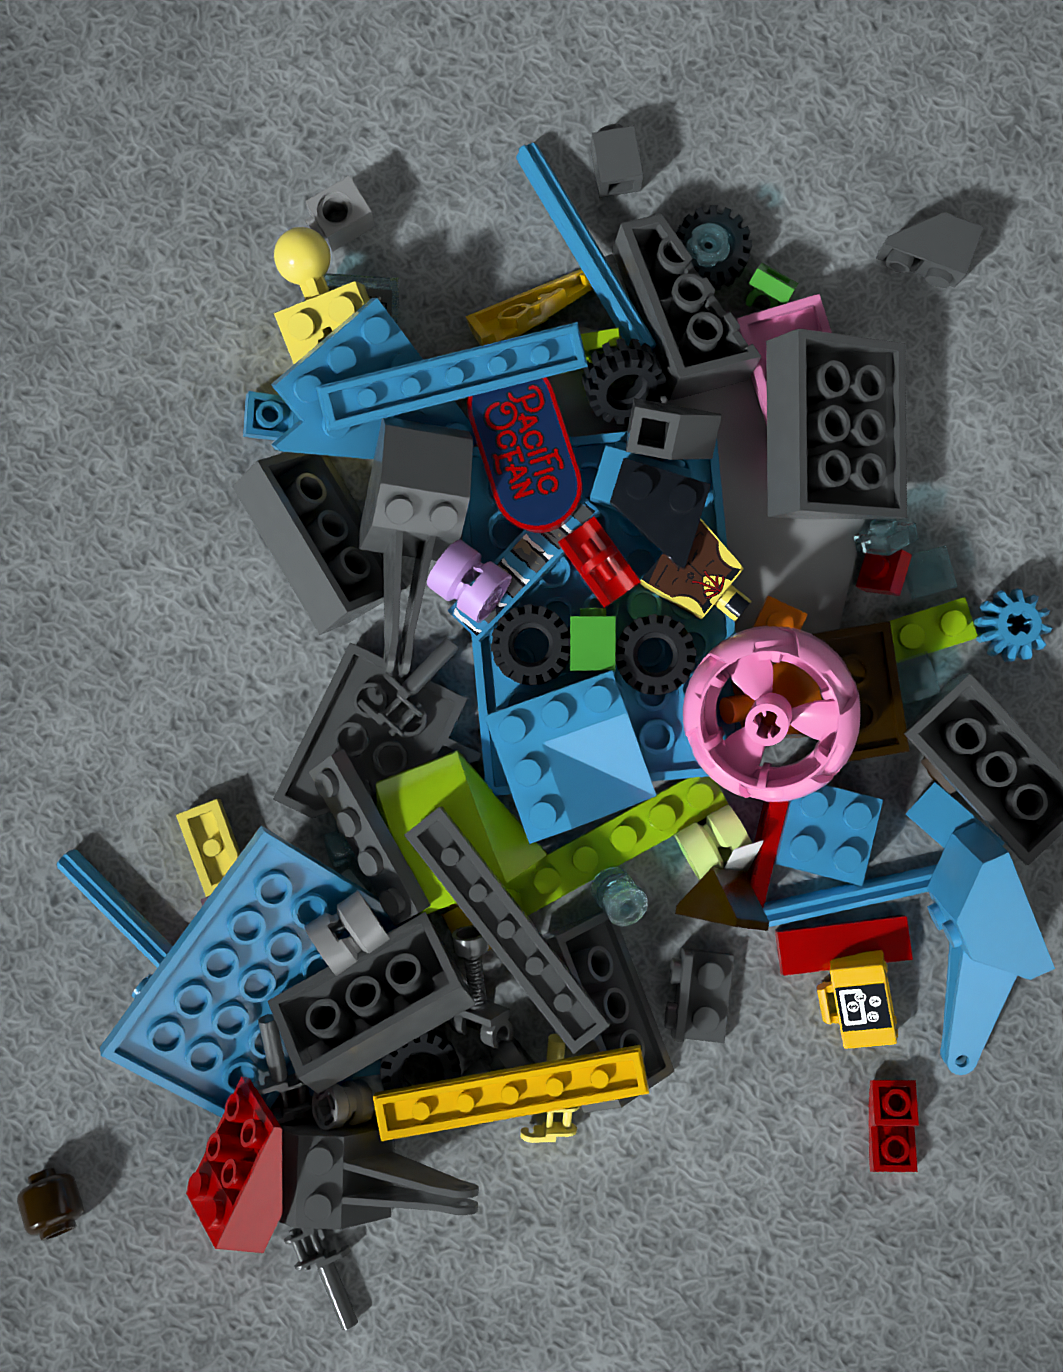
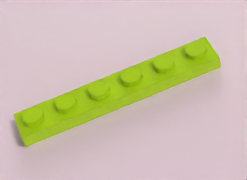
M711 777L685 778L657 793L656 797L637 804L548 853L544 858L504 884V887L528 916L729 804L720 787Z

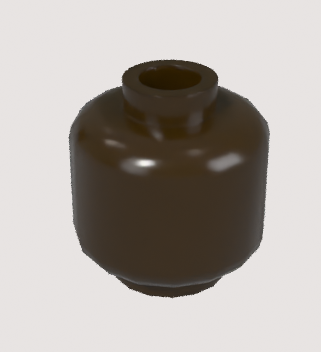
M48 1168L29 1176V1186L22 1189L17 1196V1204L26 1232L30 1235H40L41 1241H45L76 1228L75 1220L82 1215L84 1207L75 1178L67 1173L56 1175L54 1168Z

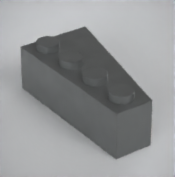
M657 214L621 223L612 253L629 298L656 342V347L653 351L657 355L666 378V384L664 385L668 401L748 381L762 356L753 344L748 345L738 331L740 325L732 313L726 314L714 297L715 289L706 277L702 279L691 264V255L663 215Z

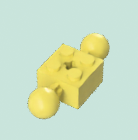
M295 227L286 231L280 236L274 249V261L279 273L289 282L300 285L306 300L274 313L293 364L298 362L370 300L365 285L357 281L331 291L329 290L324 277L331 260L329 246L317 231L307 227Z

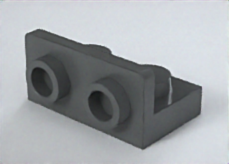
M680 948L679 958H672L669 982L676 985L675 1000L666 1004L664 1026L667 1029H671V1036L674 1041L684 1042V1039L725 1043L734 961L733 954Z

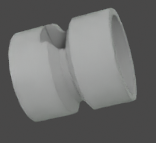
M359 891L338 903L336 914L324 913L304 926L314 946L336 976L358 962V953L361 951L370 954L391 940ZM347 930L350 936L339 940V937Z

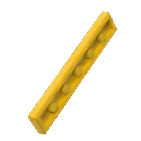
M635 1045L376 1092L373 1095L381 1141L649 1094V1086L641 1046Z

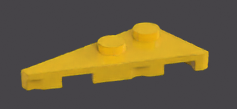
M579 269L466 316L472 334L481 346L515 338L534 326L546 322L551 315L591 291L593 287L582 269Z

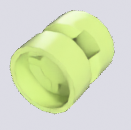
M729 805L706 816L705 825L701 826L698 823H693L674 834L680 849L699 881L712 867L724 868V864L728 862L734 849L752 844L744 826Z

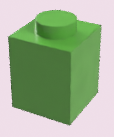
M581 608L580 616H570L571 672H615L616 616H607L606 608Z

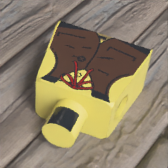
M701 518L685 569L677 568L662 553L640 580V584L644 588L699 619H702L715 605L735 622L752 602L732 585V582L744 568Z

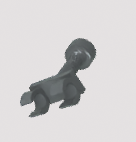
M474 925L463 926L452 933L453 949L457 956L464 957L467 986L476 1005L451 1018L450 1026L454 1032L468 1037L465 1026L467 1020L468 1027L478 1031L481 1027L480 1037L484 1044L499 1049L496 1035L498 1039L510 1043L513 1036V1026L507 1019L511 1017V1012L509 1008L487 1000L481 955L489 950V944Z

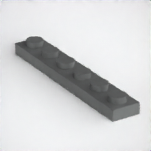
M442 806L404 834L573 1054L610 1026V1022Z

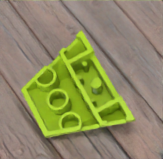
M458 750L376 782L377 809L431 904L430 907L414 916H419L424 912L429 914L456 903L404 836V834L440 806L445 809L503 885L547 855V852L539 843L529 844L520 821L494 795L493 790Z

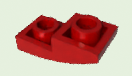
M870 1080V1172H918L915 1126H919L916 1080Z

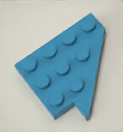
M371 298L271 384L299 418L297 423L271 444L275 450L374 459L382 419L328 432L316 387L423 360L378 298ZM455 401L390 416L391 418L469 431L473 438V446L477 444L471 422Z

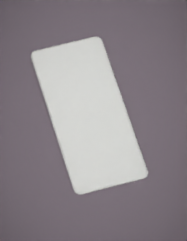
M763 840L734 849L724 869L743 871L747 874Z

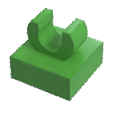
M761 263L749 282L755 288L747 296L746 305L751 307L756 297L760 295H765L770 299V308L780 306V302L787 304L799 283Z

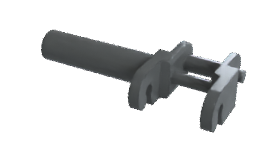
M446 637L402 685L386 672L383 677L398 690L397 698L384 712L377 714L362 699L357 704L380 726H384L387 723L392 728L389 731L392 736L398 733L401 737H404L405 734L402 731L404 726L416 714L421 718L424 716L419 711L422 705L418 702L413 705L408 699L412 695H416L459 648ZM403 701L409 709L394 723L388 716Z
M267 1014L260 1017L258 1023L270 1075L264 1078V1085H260L259 1081H255L253 1084L260 1095L278 1090L282 1103H280V1107L272 1109V1114L278 1123L282 1124L295 1120L294 1114L311 1109L313 1097L307 1096L306 1084L298 1079L296 1072L288 1075L279 1029L273 1014ZM296 1088L298 1098L288 1101L286 1091Z
M295 1229L290 1230V1235L284 1239L285 1244L292 1243L299 1259L294 1265L295 1269L300 1270L304 1268L307 1271L311 1269L310 1265L316 1263L317 1270L342 1330L352 1328L358 1323V1320L334 1264L335 1261L347 1256L351 1252L349 1245L343 1246L338 1252L336 1249L328 1252L326 1249H322L315 1232L316 1229H302L298 1232ZM310 1236L316 1253L307 1256L301 1239Z

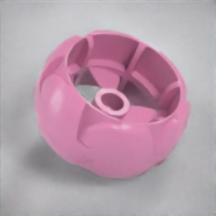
M759 626L740 631L726 638L715 646L701 661L686 689L683 703V725L685 736L688 737L692 748L693 756L705 773L720 786L744 798L752 797L766 802L790 801L819 790L829 783L847 763L859 734L860 699L856 683L845 662L828 644L812 634L799 629ZM780 660L789 662L806 671L819 685L824 700H817L791 708L790 703L785 697L772 693L773 666L771 661L779 663ZM731 677L733 682L755 701L746 717L745 727L732 733L724 741L723 736L725 733L722 727H718L716 708L720 691ZM768 711L774 712L777 715L775 722L777 726L771 725L769 727L764 725L758 713L762 712L765 717ZM790 725L801 733L819 740L815 745V749L796 763L783 767H772L771 763L764 762L763 766H759L765 746H772L782 741Z

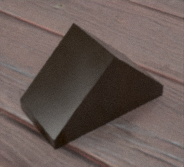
M712 867L676 905L675 914L739 928L768 931L769 920L743 871Z

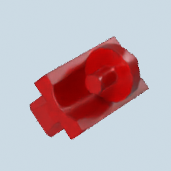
M595 516L558 541L561 549L604 608L641 583Z

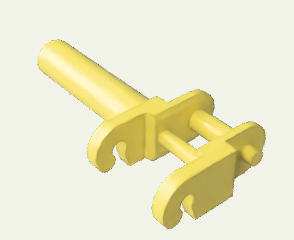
M558 1034L549 1035L546 1062L563 1059L565 1055L564 1041ZM579 1106L547 1112V1122H543L542 1125H534L533 1133H529V1128L527 1127L521 1128V1139L530 1143L556 1142V1137L575 1135L577 1133V1126L572 1123V1112L577 1111ZM554 1112H563L562 1122H553Z

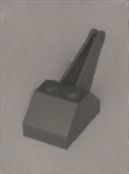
M391 417L382 418L358 535V543L361 550L383 553L384 672L392 673L396 660L399 636L402 556L415 558L398 662L399 674L407 675L411 665L414 635L431 560L438 561L451 544L461 539L471 490L473 438L469 431Z
M295 1119L280 1124L282 1128V1216L279 1220L280 1223L300 1229L341 1230L390 1218L393 1208L430 1210L453 1215H472L478 1212V1202L468 1199L478 1196V1185L460 1180L395 1153V1139L381 1141L377 1121H368L365 1124L350 1126L345 1123L343 1127L332 1130L321 1129L315 1119ZM394 1183H395V1184H399V1185H403V1186H406V1187H410V1188H404V1187L394 1186Z

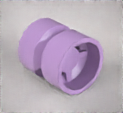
M460 539L451 544L438 559L429 574L426 586L446 601L456 599L457 608L477 623H480L488 617L500 602L511 583L512 577L491 561L484 564L481 563V554Z

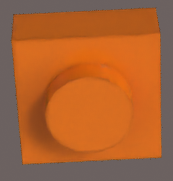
M768 595L752 628L777 626L801 630L808 614Z

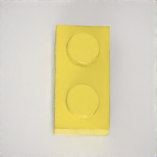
M216 799L176 814L206 897L212 894L241 854L221 799Z

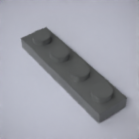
M344 749L330 755L309 771L315 782L316 790L325 800L336 820L339 831L345 836L358 860L360 869L370 881L380 899L381 907L388 914L393 925L397 926L430 907L431 904Z

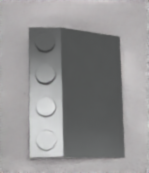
M799 328L767 340L768 517L789 519L907 518L905 343Z

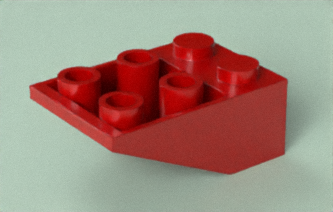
M241 1076L234 1093L227 1099L225 1112L215 1133L208 1139L206 1152L196 1172L189 1179L186 1194L215 1249L264 1253L282 1216V1128L250 1078Z

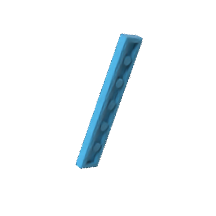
M578 322L320 385L316 387L327 431L331 432L588 367Z

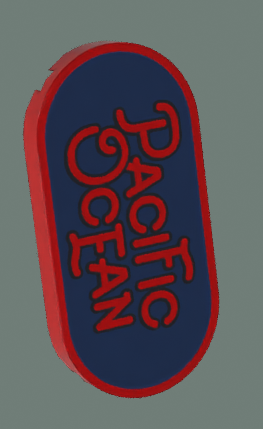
M547 377L468 397L467 409L496 504L502 515L513 525L533 533L550 532L566 524L578 508L583 494V483L553 388Z

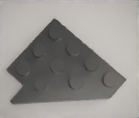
M349 643L273 800L310 818L330 813L331 811L325 800L316 790L315 782L309 771L330 755L343 749L371 798L376 797V782L456 750L461 753L469 764L479 761L482 756L481 753L449 739L468 699L429 681L416 695H412L408 699L413 705L416 702L422 705L419 711L424 716L421 718L416 714L402 729L405 734L404 737H401L398 733L392 736L389 733L392 728L387 723L384 726H380L357 702L362 699L378 714L384 712L397 698L398 690L383 677L386 672L383 671L382 657ZM395 664L392 673L389 674L402 685L413 672L409 671L407 675L399 674L398 665ZM402 701L388 718L395 723L409 707Z

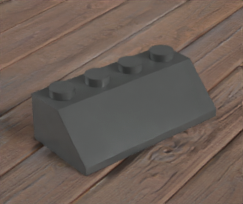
M285 452L260 459L232 486L319 635L350 623L384 602L383 553L361 550L359 548L358 535L363 513L328 455ZM401 579V592H402V591H404L407 587L405 586L404 582H403L402 579Z
M971 673L954 677L922 707L903 734L1025 865H1029L1063 833V772Z
M606 909L543 934L542 936L610 1022L609 1027L574 1054L565 1044L564 1058L640 1045L649 1089L675 1072L613 909ZM551 1026V1028H552V1030H553V1033H554V1034H558V1033L554 1030V1028ZM638 1096L582 1105L581 1107L584 1113L622 1108Z
M426 912L387 933L391 940L369 954L364 951L358 953V962L338 976L328 966L268 1000L298 1079L316 1093H321L476 1005L459 967Z

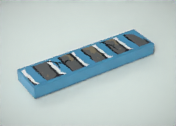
M582 495L574 515L560 528L545 533H533L524 530L493 562L510 574L512 579L506 593L488 617L482 622L477 623L457 608V601L450 607L448 612L478 641L482 642L499 624L500 618L506 616L510 612L509 610L513 609L565 555L558 541L575 531L593 516L598 520L602 516L601 512Z

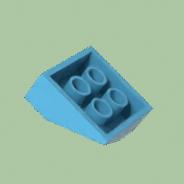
M613 671L484 716L529 844L574 829L656 797Z

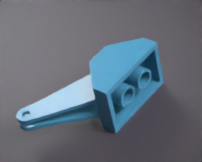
M977 822L951 833L927 887L933 904L927 906L929 914L939 931L944 930L949 941L940 1056L949 1070L956 1075H966L976 1067L1017 976L1031 980L1055 969L1009 852Z

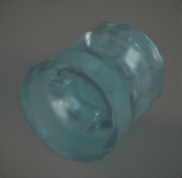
M620 867L604 869L592 882V897L613 924L617 926H630L639 921L645 914L648 906L647 896L635 884V881L626 870Z

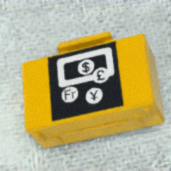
M882 950L869 951L831 960V981L827 983L824 981L817 986L822 1020L830 1025L831 1023H839L845 1049L893 1045L897 1043V1017L894 1015L887 976L888 965ZM834 992L837 1012L830 1014L827 993Z

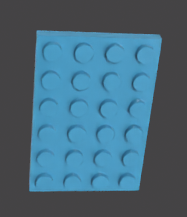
M261 825L102 1043L100 1054L102 1057L222 1118L227 1099L234 1093L241 1076L250 1078L252 1083L259 1081L260 1085H264V1078L270 1075L258 1023L260 1017L272 1014L268 1000L328 967L309 938L304 926L324 913L336 914L337 904L356 891L360 892L386 933L398 928L406 921L394 926L388 914L381 907L380 899ZM345 930L342 936L339 937V940L348 938L350 936L349 932ZM280 1034L288 1075L295 1073V1070ZM276 1090L263 1094L261 1097L270 1109L280 1093Z

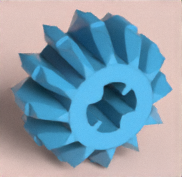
M1016 588L1011 590L1009 595L1003 590L994 593L993 602H982L980 608L986 616L976 618L974 624L985 628L986 633L979 634L976 637V641L978 643L989 640L992 642L987 650L989 656H996L1001 652L1003 661L1009 663L1015 661L1017 656L1021 660L1031 659L1033 656L1032 649H1044L1046 643L1040 635L1050 633L1053 628L1048 624H1043L1041 618L1049 615L1050 610L1047 608L1035 609L1039 596L1033 594L1024 599L1023 590ZM1014 617L1017 620L1018 624L1014 625V627L1019 628L1018 632L1011 633L1008 630L1012 623H1007V619Z

